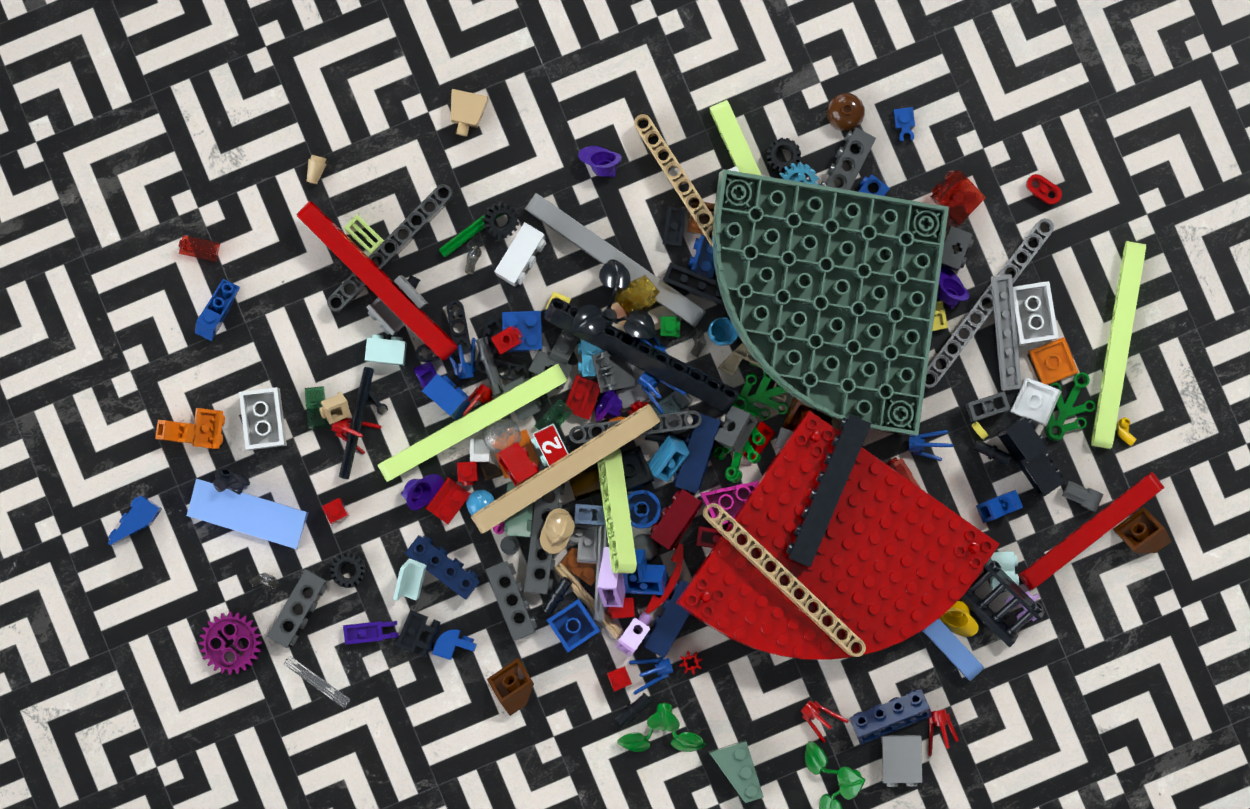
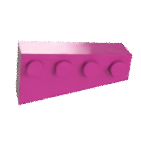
M758 481L703 492L700 495L706 506L713 503L718 504L734 518ZM714 507L709 508L708 511L711 517L715 518L718 514L717 510ZM724 521L722 527L729 524L730 522Z

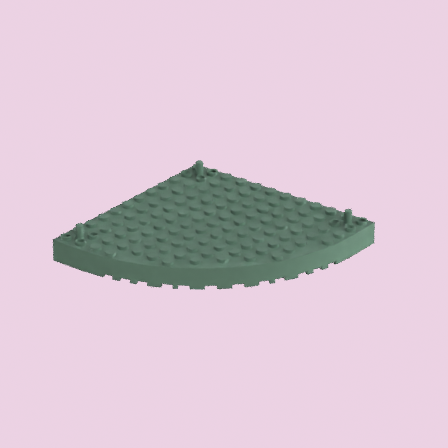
M725 169L719 172L712 231L715 272L725 309L738 336L751 356L786 392L806 406L827 417L841 421L843 417L847 418V415L851 414L871 423L870 430L918 436L949 207Z

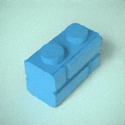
M669 435L649 461L648 466L653 476L669 482L690 452L683 440Z

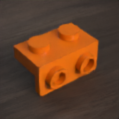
M196 408L194 420L196 435L192 446L219 449L223 442L221 430L225 424L224 411Z

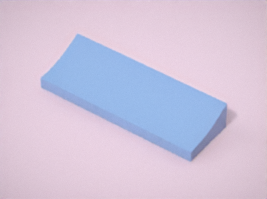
M196 479L186 516L298 549L309 512L243 492L241 495L229 489L218 492L214 488L213 483Z

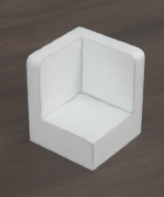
M470 439V462H490L489 439Z

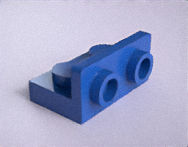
M701 234L700 239L696 238L693 249L696 250L695 257H690L688 267L691 268V271L712 279L715 271L713 248L706 237Z

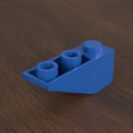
M225 279L221 281L196 321V334L210 341L213 340L240 289L239 286Z
M145 496L135 497L130 504L132 508L129 513H124L119 520L121 524L118 529H113L110 533L108 544L115 545L152 525L162 508Z

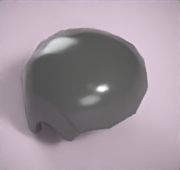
M638 534L633 538L634 548L645 549L646 561H653L659 555V543L652 539L650 534Z

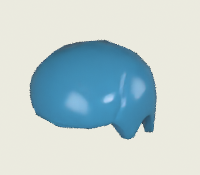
M727 317L716 318L710 323L708 334L714 344L728 346L738 339V334Z
M476 490L467 498V509L472 516L495 499L486 490Z

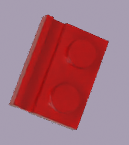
M576 375L563 411L590 420L600 393L599 384Z
M447 477L426 506V509L449 525L471 493Z

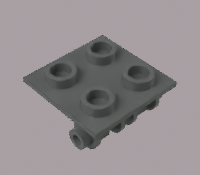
M607 351L592 355L601 393L636 385L631 364Z

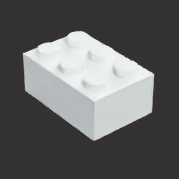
M524 222L494 271L496 276L514 287L517 284L521 285L527 276L525 271L527 268L531 269L536 261V253L538 251L541 253L546 245L545 235Z
M1049 281L1013 287L1018 346L1058 339Z
M280 388L239 392L246 450L287 446Z

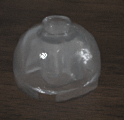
M502 417L483 429V441L486 447L493 453L498 454L514 443L521 442V430L518 424L511 418Z

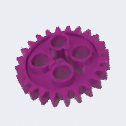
M229 612L228 617L221 613V619L214 616V623L208 621L210 627L202 628L206 634L200 635L204 641L199 642V645L204 646L200 652L206 653L202 659L210 660L207 665L214 664V671L220 667L221 674H224L226 669H228L229 675L233 673V669H235L237 674L240 673V667L246 671V664L253 666L254 664L251 659H258L255 652H261L257 645L262 644L261 641H257L261 634H255L258 627H251L254 622L253 620L247 623V616L240 619V613L233 617V613ZM229 624L235 627V632L232 635L226 632V627ZM219 630L228 640H234L233 645L243 653L242 656L239 655L234 647H227L228 641L218 634ZM215 638H219L222 643L218 649L212 645V641ZM241 638H246L249 641V645L245 649L239 644ZM229 651L235 654L233 662H229L226 659V654Z

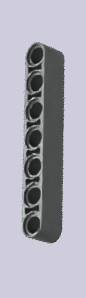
M697 411L657 415L660 419L659 429L652 430L650 428L641 435L697 428L702 422V417ZM691 414H696L699 418L698 423L695 425L688 423V417ZM671 417H677L680 421L679 425L675 428L669 426L668 422ZM621 420L575 426L570 430L569 437L574 443H586L594 438L592 430L595 427H600L604 432ZM580 429L583 431L584 435L581 440L574 439L573 433L575 430Z

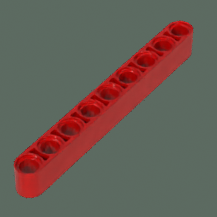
M1153 472L1145 476L1018 575L1029 591L1035 589L1164 489L1163 484Z

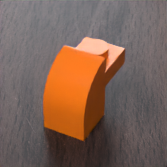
M158 420L155 439L191 444L196 435L195 424Z

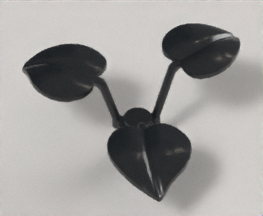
M610 259L602 266L599 272L600 282L607 288H614L607 308L600 313L595 305L589 304L581 307L574 318L573 332L599 335L605 330L606 323L613 325V323L618 324L626 320L623 327L630 336L638 339L655 338L654 322L646 311L633 310L629 317L617 318L615 310L611 309L618 288L626 289L630 284L631 277L628 269L621 262Z

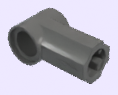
M1071 481L1067 482L1062 494L1063 497L1077 502L1080 506L1093 512L1097 511L1104 495L1094 489L1084 488Z

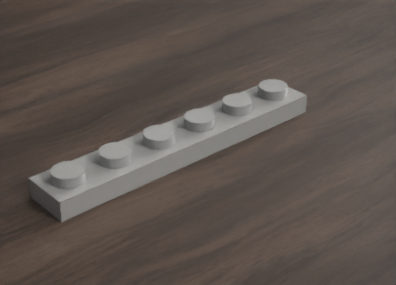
M1012 275L991 276L1001 390L1022 388Z

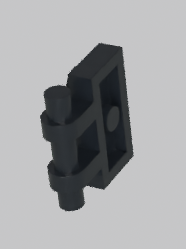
M410 610L396 646L414 653L416 646L421 647L419 655L426 658L428 652L433 648L432 643L435 635H438L440 631L438 628L441 622L434 619L432 625L429 626L426 624L428 616ZM423 630L428 631L425 642L419 640Z

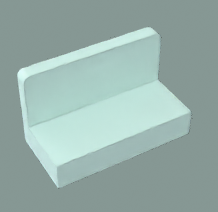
M410 558L400 568L393 600L398 601L402 595L413 600L419 598L427 565Z

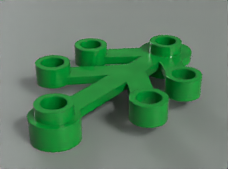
M764 371V377L756 393L748 396L752 385H755L758 379L755 373H748L745 379L746 383L737 400H742L744 404L739 405L736 400L733 406L744 411H751L762 420L769 419L771 411L766 407L760 409L751 403L758 401L777 410L779 414H786L789 408L788 404L783 401L777 402L770 398L786 391L781 386L766 390L772 378ZM748 377H754L755 381H749ZM783 405L786 407V410L782 411L779 407ZM766 411L768 416H763L761 412Z
M1080 372L1074 376V386L1065 404L1062 394H1060L1056 403L1059 416L1055 420L1052 412L1045 430L1046 436L1050 440L1058 441L1063 438L1065 432L1086 427L1087 421L1082 417L1077 418L1075 422L1064 424L1067 417L1085 411L1092 412L1096 407L1093 401L1088 400L1084 404L1072 408L1081 388L1086 387L1090 382V378L1086 373ZM1079 377H1082L1084 379L1083 384L1078 383L1077 380ZM1053 383V384L1050 385L1051 387H1052L1053 385H1056V386L1058 387V389L1061 391V386H1060V384H1058V383ZM1087 403L1092 404L1091 410L1086 408ZM1078 420H1083L1084 425L1082 427L1078 426ZM1053 428L1058 429L1057 435L1052 434Z
M746 411L756 418V415L753 412ZM755 425L751 433L753 435L752 441L757 446H761L765 443V437L758 431ZM747 440L740 454L734 452L731 467L726 470L725 476L731 483H738L742 479L743 474L739 469L744 449L751 463L756 464L761 459L760 454L754 450L749 440ZM717 447L713 454L717 459L723 460L732 450L725 447Z

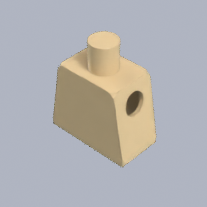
M452 89L451 122L458 124L457 135L467 136L469 126L478 128L489 101L488 96Z

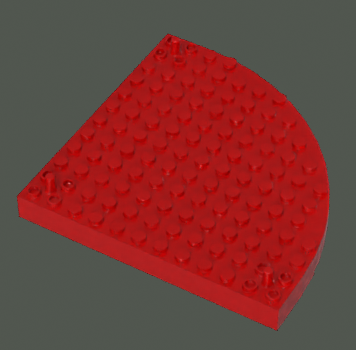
M809 410L804 414L733 519L864 642L866 647L864 654L880 651L910 638L944 615L972 585L986 562L989 561L999 546V543L861 447L811 567L807 568L786 559L788 555L785 553L787 546L790 542L793 543L795 539L793 532L797 524L801 525L803 520L801 517L802 511L805 506H809L811 501L808 499L810 492L813 488L816 489L818 485L816 478L820 470L824 471L826 466L824 464L827 453L832 452L834 446H831L835 435L840 433V431ZM731 523L726 528V532L732 529ZM739 534L736 539L737 543L744 545L746 537ZM724 536L719 538L676 601V604L724 636L762 652L797 659L832 660L853 657L839 647ZM753 548L751 550L753 558H759V549ZM768 561L765 564V569L768 572H772L774 564ZM782 575L779 581L781 585L786 586L789 579L786 575ZM797 588L794 591V597L801 599L803 592ZM810 602L808 605V610L811 613L817 610V605L814 602ZM828 615L823 617V624L825 626L831 624V618ZM843 629L837 631L838 639H844L845 631ZM854 642L851 645V651L857 653L860 647L858 643Z

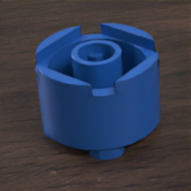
M637 490L627 496L631 526L645 529L657 522L661 513V505L653 493L646 490ZM646 505V514H638L637 506Z

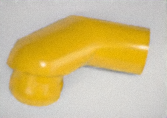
M1123 417L1117 423V434L1128 445L1132 446L1137 439L1129 433L1131 421L1129 418Z

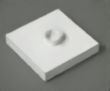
M1026 377L1010 412L1023 418H1030L1033 422L1046 426L1062 391Z

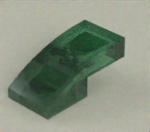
M324 386L305 388L309 429L328 427L327 419H323L319 412V408L322 407L321 401L326 400Z
M559 399L534 426L541 430L554 424L558 430L574 411Z

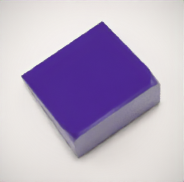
M426 362L414 368L423 389L437 374L432 362Z

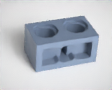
M576 504L574 524L606 526L603 506Z

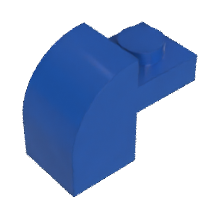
M1016 490L976 505L982 522L986 523L1019 510L1023 506Z
M453 629L440 635L432 654L452 660L456 646L474 652L477 643L473 642V638L464 635L463 638H459L461 630Z

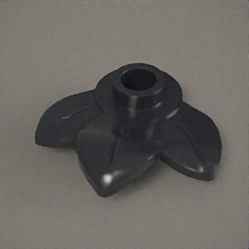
M227 468L218 469L215 473L216 479L213 482L214 488L218 492L229 489L239 495L242 493L243 486L250 485L247 477L239 473H233Z

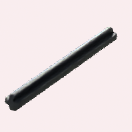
M364 367L350 426L351 429L359 433L374 369L370 367ZM351 433L348 434L339 477L342 479H349L359 438Z

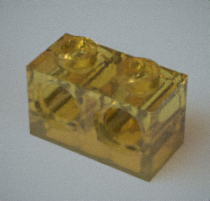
M646 275L630 281L626 289H619L615 300L629 314L633 310H641L645 306L650 307L657 300L655 297L660 291Z

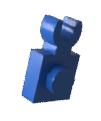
M913 107L894 109L895 128L901 129L899 135L900 142L904 141V134H908L910 141H913L914 133L910 130L911 127H915Z

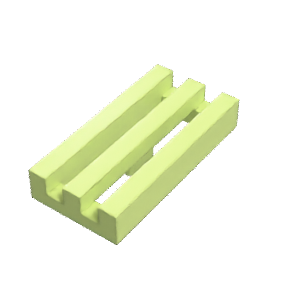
M358 215L344 227L370 254L384 241ZM357 220L378 240L377 243L355 224ZM351 226L373 246L371 249L350 229Z

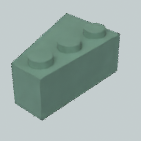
M512 481L508 482L507 492L516 487ZM534 502L509 517L508 520H505L504 532H507V536L531 537Z
M746 740L709 751L745 803L764 798Z

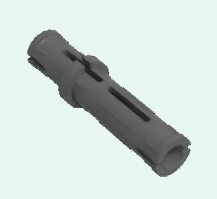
M487 337L475 340L481 355L479 358L484 364L492 394L504 392L493 358L495 355L494 352H491Z

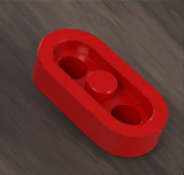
M1034 174L1026 181L1027 190L1045 203L1053 205L1060 201L1062 197L1061 189L1045 177ZM1034 181L1038 182V188L1032 186ZM1053 192L1054 198H1049L1048 193Z

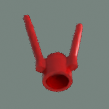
M484 384L476 388L469 396L468 401L470 402L473 398L475 399L466 408L463 415L466 416L478 401L482 404L492 401V390Z
M350 418L342 419L332 425L331 430L336 432L335 435L346 442L348 438L345 435L348 432L360 438L363 437L361 433L350 428L351 424L349 423L352 421ZM362 421V426L382 428L381 425ZM357 445L356 450L364 454L365 451Z
M809 700L800 711L803 714L802 718L808 722L820 740L825 743L826 740L811 719L814 720L816 718L828 729H831L832 726L818 715L821 712L818 709L845 723H848L849 720L825 708L817 701L813 703Z
M946 709L932 711V717L928 718V756H932L934 723L935 727L941 726L946 749H949L945 725L948 724L955 742L959 741Z

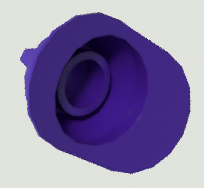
M598 146L584 147L578 153L579 159L590 165L597 176L615 177L617 164L621 161L619 153Z
M941 267L937 295L942 302L950 309H953L961 301L968 300L969 292L956 273L949 268Z
M614 390L603 392L600 395L595 407L596 422L603 418L612 419L621 415L622 399Z
M431 474L422 479H411L406 483L401 495L405 498L411 510H418L429 504L444 481L437 474Z

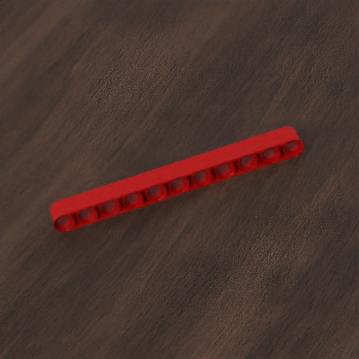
M309 200L296 214L439 358L446 361L458 348L456 343L419 309L313 202Z

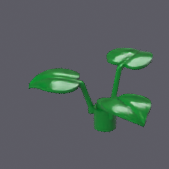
M668 703L658 704L657 713L648 718L647 725L650 727L647 736L634 732L626 734L617 740V743L623 748L641 752L650 747V741L648 740L653 730H666L672 732L675 739L671 740V745L679 751L693 752L706 745L703 739L695 733L684 732L679 735L676 734L680 723L672 713V706Z
M808 741L805 750V763L808 770L814 775L820 774L821 771L837 774L838 786H840V790L832 796L827 793L822 795L819 809H842L840 802L835 799L836 796L841 793L845 799H853L861 791L866 779L861 776L858 770H852L849 767H842L839 770L826 769L828 761L824 751L814 742Z

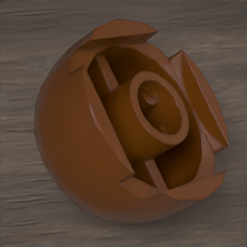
M842 93L835 96L827 108L829 123L835 129L845 132L852 131L861 125L865 117V107L862 101L851 93Z

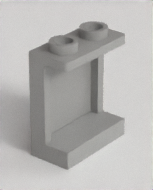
M399 275L394 280V283L419 309L422 310L429 304L403 275ZM379 297L366 307L369 310V316L375 321L378 320L382 324L380 327L388 335H396L406 325Z
M921 735L882 736V782L887 783V787H897L898 783H906V786L912 787L922 783Z

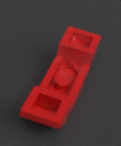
M681 543L678 544L671 558V561L677 563L665 587L664 594L660 598L655 595L652 596L645 610L648 614L667 599L678 581L683 564V544Z

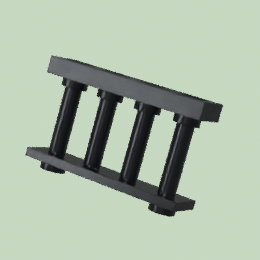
M990 558L984 565L987 570L972 583L960 599L1010 648L1018 638L1016 632L1033 616L1038 621L1042 619L1045 611L1040 603L1034 602L1002 570L997 561H993ZM993 575L1000 584L984 599H980L975 594V591ZM1007 589L1014 598L1001 610L993 612L989 608V604ZM1021 603L1028 611L1012 626H1008L1003 622L1002 618L1016 605Z

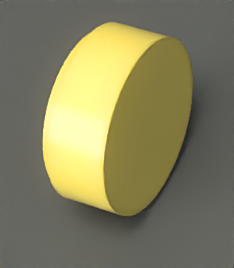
M977 421L972 424L971 427L981 439L984 440L989 436Z

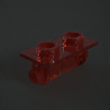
M183 235L182 240L179 241V254L216 262L220 243Z

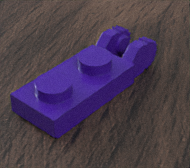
M397 621L343 625L345 645L399 637V634L396 632L383 634L382 628L386 626L394 627L397 625Z

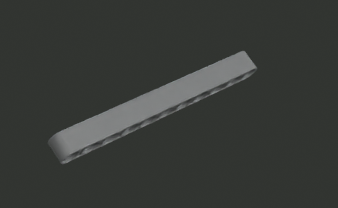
M535 193L525 207V210L603 265L610 259L621 262L630 273V284L695 328L705 315L706 311L539 194Z
M1044 218L1036 223L997 275H1004L1006 269H1012L1014 272L1013 284L1053 232V222ZM1044 223L1048 226L1049 230L1047 233H1043L1040 230V224ZM1030 238L1035 239L1037 241L1036 248H1032L1028 245V240ZM1020 253L1025 256V263L1017 261V254ZM991 284L928 365L927 374L933 377L934 382L931 385L925 383L926 389L934 387L994 310ZM983 299L990 300L991 307L989 309L982 306ZM972 314L979 316L980 321L978 324L971 322L970 316ZM960 329H965L968 332L967 339L960 338ZM949 344L956 346L957 351L955 354H950L947 351ZM938 359L945 362L944 369L936 367L935 364Z

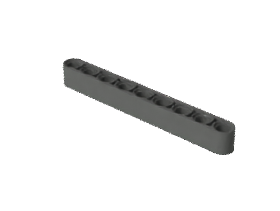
M445 184L437 186L369 256L372 261L377 257L382 259V264L379 266L382 271L452 200L453 193L451 188ZM446 189L449 191L448 197L440 198L439 192ZM428 203L435 204L436 207L433 212L425 210ZM421 217L422 223L419 226H414L412 224L413 218ZM402 230L409 232L408 238L404 240L399 238V233ZM388 244L395 245V251L393 253H387L385 251V248ZM352 273L328 298V307L334 312H342L367 285ZM348 285L355 286L353 294H346L345 289ZM337 298L341 299V306L339 308H333V300Z

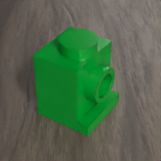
M661 316L660 337L680 338V318Z

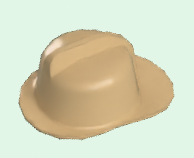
M557 508L548 514L540 534V545L546 552L551 554L560 553L568 544L570 536L575 529L573 518L568 511Z

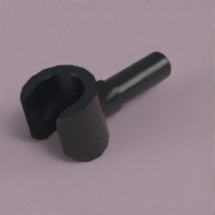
M369 392L368 397L377 407L376 409L378 414L383 415L381 412H379V407L385 406L388 410L387 405L384 403H380L379 400H377L375 396L371 392Z

